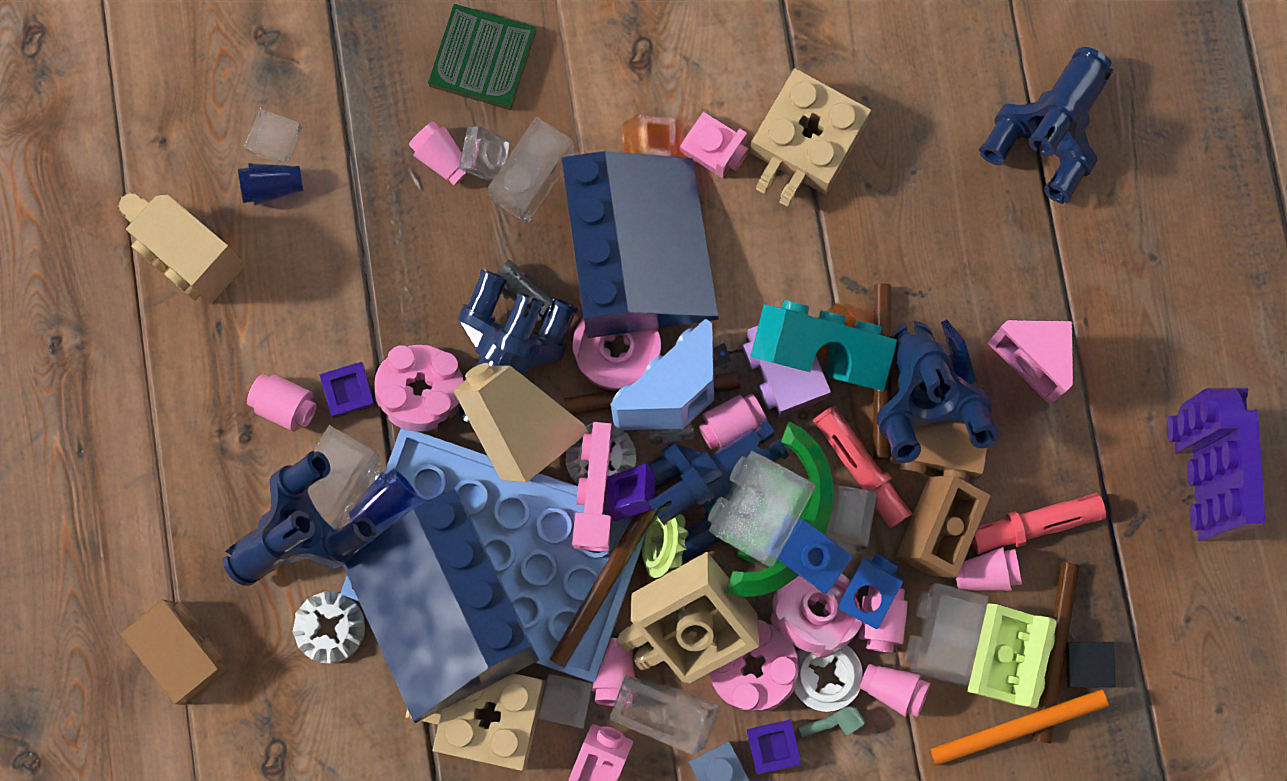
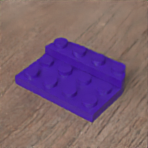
M1246 387L1206 388L1184 402L1179 408L1178 415L1169 416L1167 420V436L1169 442H1175V454L1193 453V459L1188 461L1187 477L1189 485L1195 486L1196 504H1192L1190 508V523L1192 530L1198 533V541H1217L1265 524L1259 420L1257 410H1247L1246 398L1248 397V388Z

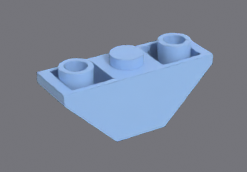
M705 319L695 329L689 328L684 331L678 338L674 348L664 357L658 356L654 358L645 369L644 374L635 383L623 386L616 393L611 403L614 425L619 430L683 429L714 401L712 323Z

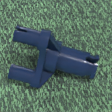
M1090 47L1078 48L1051 91L1043 92L1034 103L1024 105L1005 104L1002 106L994 119L995 127L979 149L981 157L991 164L1002 165L1016 140L1022 137L1029 139V145L1034 151H1037L1040 145L1043 146L1041 155L1052 156L1055 154L1061 163L1050 182L1046 184L1044 191L1051 200L1057 203H1069L1073 192L1083 176H1088L1098 161L1097 155L1089 146L1085 130L1090 123L1088 112L1113 73V69L1109 68L1112 64L1111 60L1096 49Z
M481 269L468 305L463 304L458 316V320L474 343L476 352L481 355L477 366L483 363H489L491 366H511L521 374V372L528 373L532 367L554 360H561L567 346L563 342L574 315L578 311V307L564 300L552 297L550 308L540 332H535L534 335H531L545 303L533 297L527 313L524 314L529 301V295L517 292V298L506 325L496 321V317L492 314L503 287L507 283V279L489 270ZM460 407L457 415L470 423L463 408Z
M914 321L916 335L909 334L906 323L896 328L890 338L897 339L894 357L900 371L898 379L900 391L877 414L879 430L888 439L893 458L899 463H909L918 458L921 453V446L913 429L939 421H960L965 424L970 442L977 448H988L996 443L994 437L999 438L1000 435L991 416L992 404L986 392L965 382L955 373L946 348L941 343L935 341L931 329L926 324Z
M766 419L759 422L760 426L755 430L750 428L710 456L706 451L699 452L673 442L661 450L663 455L648 464L655 473V491L677 476L679 479H682L654 499L648 501L655 513L669 503H672L657 514L664 526L697 502L700 506L703 505L706 513H704L705 519L687 530L688 535L685 539L687 550H684L682 554L687 563L720 540L724 544L736 535L737 497L735 492L776 466L778 459L782 458L785 460L789 457V453L785 446L781 444L780 439L765 449L759 448L763 443L774 437L773 433L775 431Z
M311 451L293 466H284L271 476L269 481L271 492L270 511L261 517L256 529L225 551L232 556L223 558L224 568L229 577L236 583L243 586H251L282 564H295L303 558L319 562L332 569L339 568L352 559L356 550L375 540L374 536L377 531L375 525L368 517L359 515L352 519L350 523L337 530L324 520L312 503L308 494V488L320 479L327 477L331 471L329 460L324 454L319 451L315 453Z

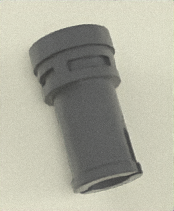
M508 260L496 273L507 279L501 294L504 295L505 299L511 298L513 301L517 298V292L529 295V301L525 309L527 311L533 297L543 301L545 305L537 319L541 321L547 315L552 297L527 279L526 273L519 271L514 262Z

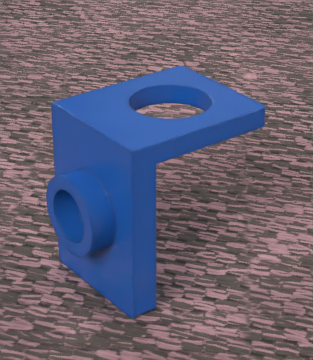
M788 518L763 553L768 559L780 561L825 594L829 592L852 558V555L805 520Z
M876 553L873 559L863 554L859 567L838 604V609L878 629L903 583V575L897 572L899 565ZM862 586H873L880 592L881 604L876 610L865 612L856 606L854 595Z

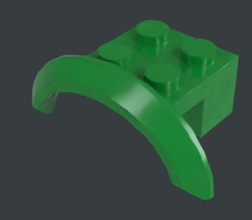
M791 422L787 424L781 444L789 447L798 455L809 478L804 483L769 470L736 558L766 569L746 573L733 571L725 591L727 594L739 597L762 596L781 589L799 576L780 561L768 559L763 555L788 518L805 520L822 534L826 535L833 507V478L829 463L818 443L804 429Z

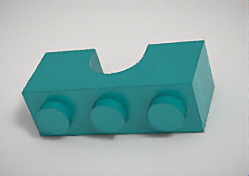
M783 300L781 308L764 304L750 357L811 372L817 351L823 345H826L828 362L824 376L884 391L897 339L882 336V326L859 320L856 321L855 328L845 326L846 316L820 310L818 318L807 315L809 306Z

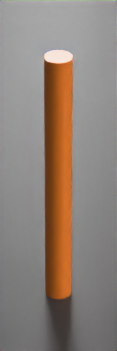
M1103 689L936 746L931 748L930 751L935 765L938 766L1109 707V703Z

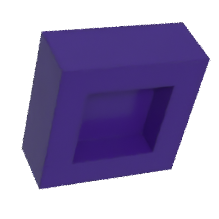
M362 362L319 374L330 414L334 419L376 406L366 369Z
M643 464L608 476L605 512L614 521L652 509L648 501L654 499V471L647 464Z
M791 719L746 729L756 774L801 765Z

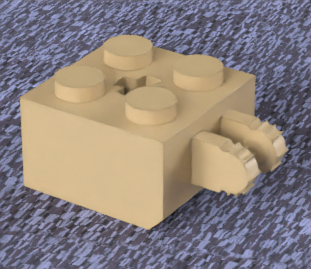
M794 68L751 141L750 154L768 163L757 183L756 190L763 194L771 188L776 174L781 170L792 176L789 184L784 187L780 195L781 199L779 202L788 207L802 183L826 195L864 130L871 109ZM804 128H812L817 131L816 134L813 133L811 138L802 135Z
M130 192L123 197L121 196L119 205H117L119 207L118 211L131 223L126 230L136 239L131 247L162 274L169 268L164 275L194 301L201 295L212 304L246 266L225 242L169 195L155 196L150 203L136 193L132 194Z
M706 552L633 592L631 598V621L633 624L623 629L616 641L625 652L643 645L632 659L640 670L649 669L651 666L665 661L682 682L692 683L759 647L758 615L744 597L725 593L730 579L711 555Z
M513 673L444 708L441 714L435 713L421 720L438 724L432 751L520 771L526 770L545 681ZM489 702L496 704L494 711L501 712V719L499 722H492L489 729L482 726L484 720H479L480 709H486ZM407 708V712H406V716H405V717L412 719V717H411V715H410V713H409V711H408V708Z

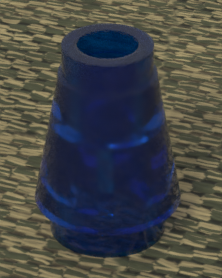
M248 163V168L238 169L243 203L254 202V206L294 194L295 192L303 191L299 165Z
M393 468L387 474L381 472L348 514L351 520L359 515L368 517L376 527L411 507L410 501L417 496V493L410 482L398 470Z

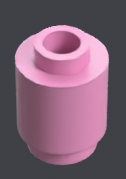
M265 374L258 376L247 397V405L254 408L255 414L292 432L297 431L301 426L307 427L317 409V404L313 402V392L275 374L270 377Z
M752 393L745 397L738 395L703 413L702 416L705 423L699 425V429L710 449L717 446L720 449L750 428L755 430L760 426L759 422L764 419L767 421V418Z
M869 586L868 596H863L862 607L865 612L874 611L881 604V594L873 586ZM899 589L878 629L862 622L858 639L867 641L866 649L893 653L894 645H903L908 601H904V589Z

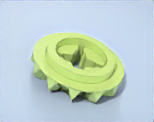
M667 507L657 511L647 529L642 545V557L646 570L654 578H660L675 570L676 567H680L683 551L687 550L685 539L688 531L684 529L685 517L679 514L664 526L657 516L659 512Z

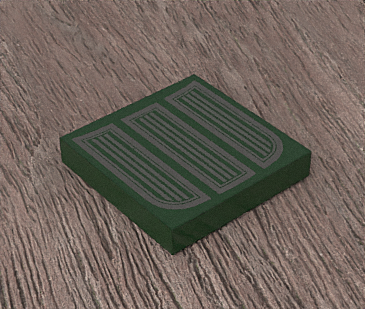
M454 4L429 77V87L511 110L536 35V27Z

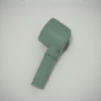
M847 705L825 719L800 726L799 730L803 738L831 729L838 724L845 736L862 727L865 719L857 707Z

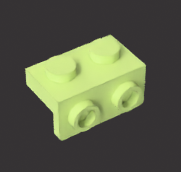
M987 603L967 692L1013 705L1037 708L1040 696L1045 688L1044 677L1049 655L1055 643L1054 633L1057 621L1049 617L1034 616L998 604Z

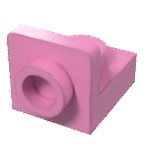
M703 112L680 145V152L689 158H693L694 161L723 179L730 168L736 171L745 160L749 152V148L745 146L747 132L740 128L736 133Z
M592 724L568 781H618L633 741L626 738L621 731L613 727H600Z

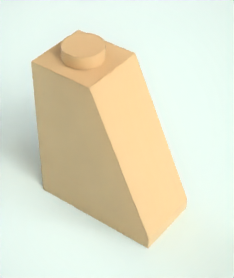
M489 363L480 364L469 370L465 375L466 380L453 389L500 480L527 483L580 440L584 433H588L586 426L511 366H491Z

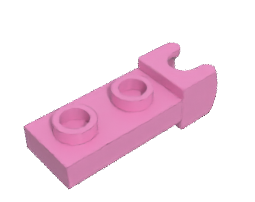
M593 422L592 434L584 433L581 460L589 461L588 478H579L577 505H585L584 513H575L572 542L574 549L609 552L612 520L610 515H604L612 440L611 423Z

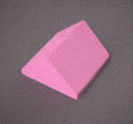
M1007 320L988 342L1049 405L1055 402L1073 385L1072 321Z

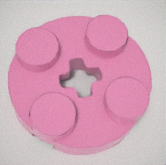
M583 317L574 333L573 352L580 372L591 383L602 389L615 391L620 390L627 384L632 385L644 374L649 363L661 355V339L657 329L587 338ZM616 335L623 336L624 344L630 346L628 352L621 353L619 358L611 357V351L605 348L606 341H614Z
M428 345L397 346L389 352L388 358L381 363L375 377L376 402L394 425L410 431H429L437 428L439 422L446 420L449 416L451 419L458 412L461 405L453 389L464 382L463 375L458 367L456 357L451 353ZM416 380H423L432 388L431 390H423L422 395L417 396L413 394V388L408 385Z
M841 573L829 592L825 594L798 576L781 589L775 591L772 601L773 612L771 614L773 627L780 631L793 645L818 657H828L834 651L844 648L851 642L862 625V621L838 609V604L851 581ZM856 591L854 595V601L856 606L860 609L859 602L856 599L858 591ZM817 601L825 606L823 613L827 617L814 615L808 604L815 605Z
M758 620L759 647L709 673L713 687L719 696L728 704L745 711H768L778 707L793 693L799 675L800 657L796 646L789 642L773 625L762 620ZM749 655L755 658L761 656L765 658L766 662L761 666L764 674L759 678L752 673L744 674L743 668L747 665L745 659Z

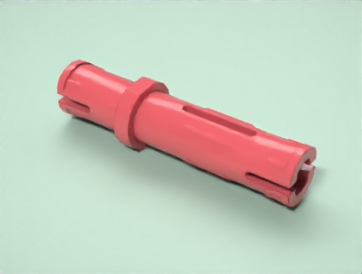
M836 405L828 408L813 420L861 487L859 493L862 498H869L890 530L913 514L890 481L893 478L888 471L884 473L876 464Z
M1093 493L1027 513L1018 514L1016 511L1006 514L1005 518L998 521L978 525L971 545L977 555L1011 544L1016 548L1026 545V540L1105 520V505L1101 496L1098 493Z

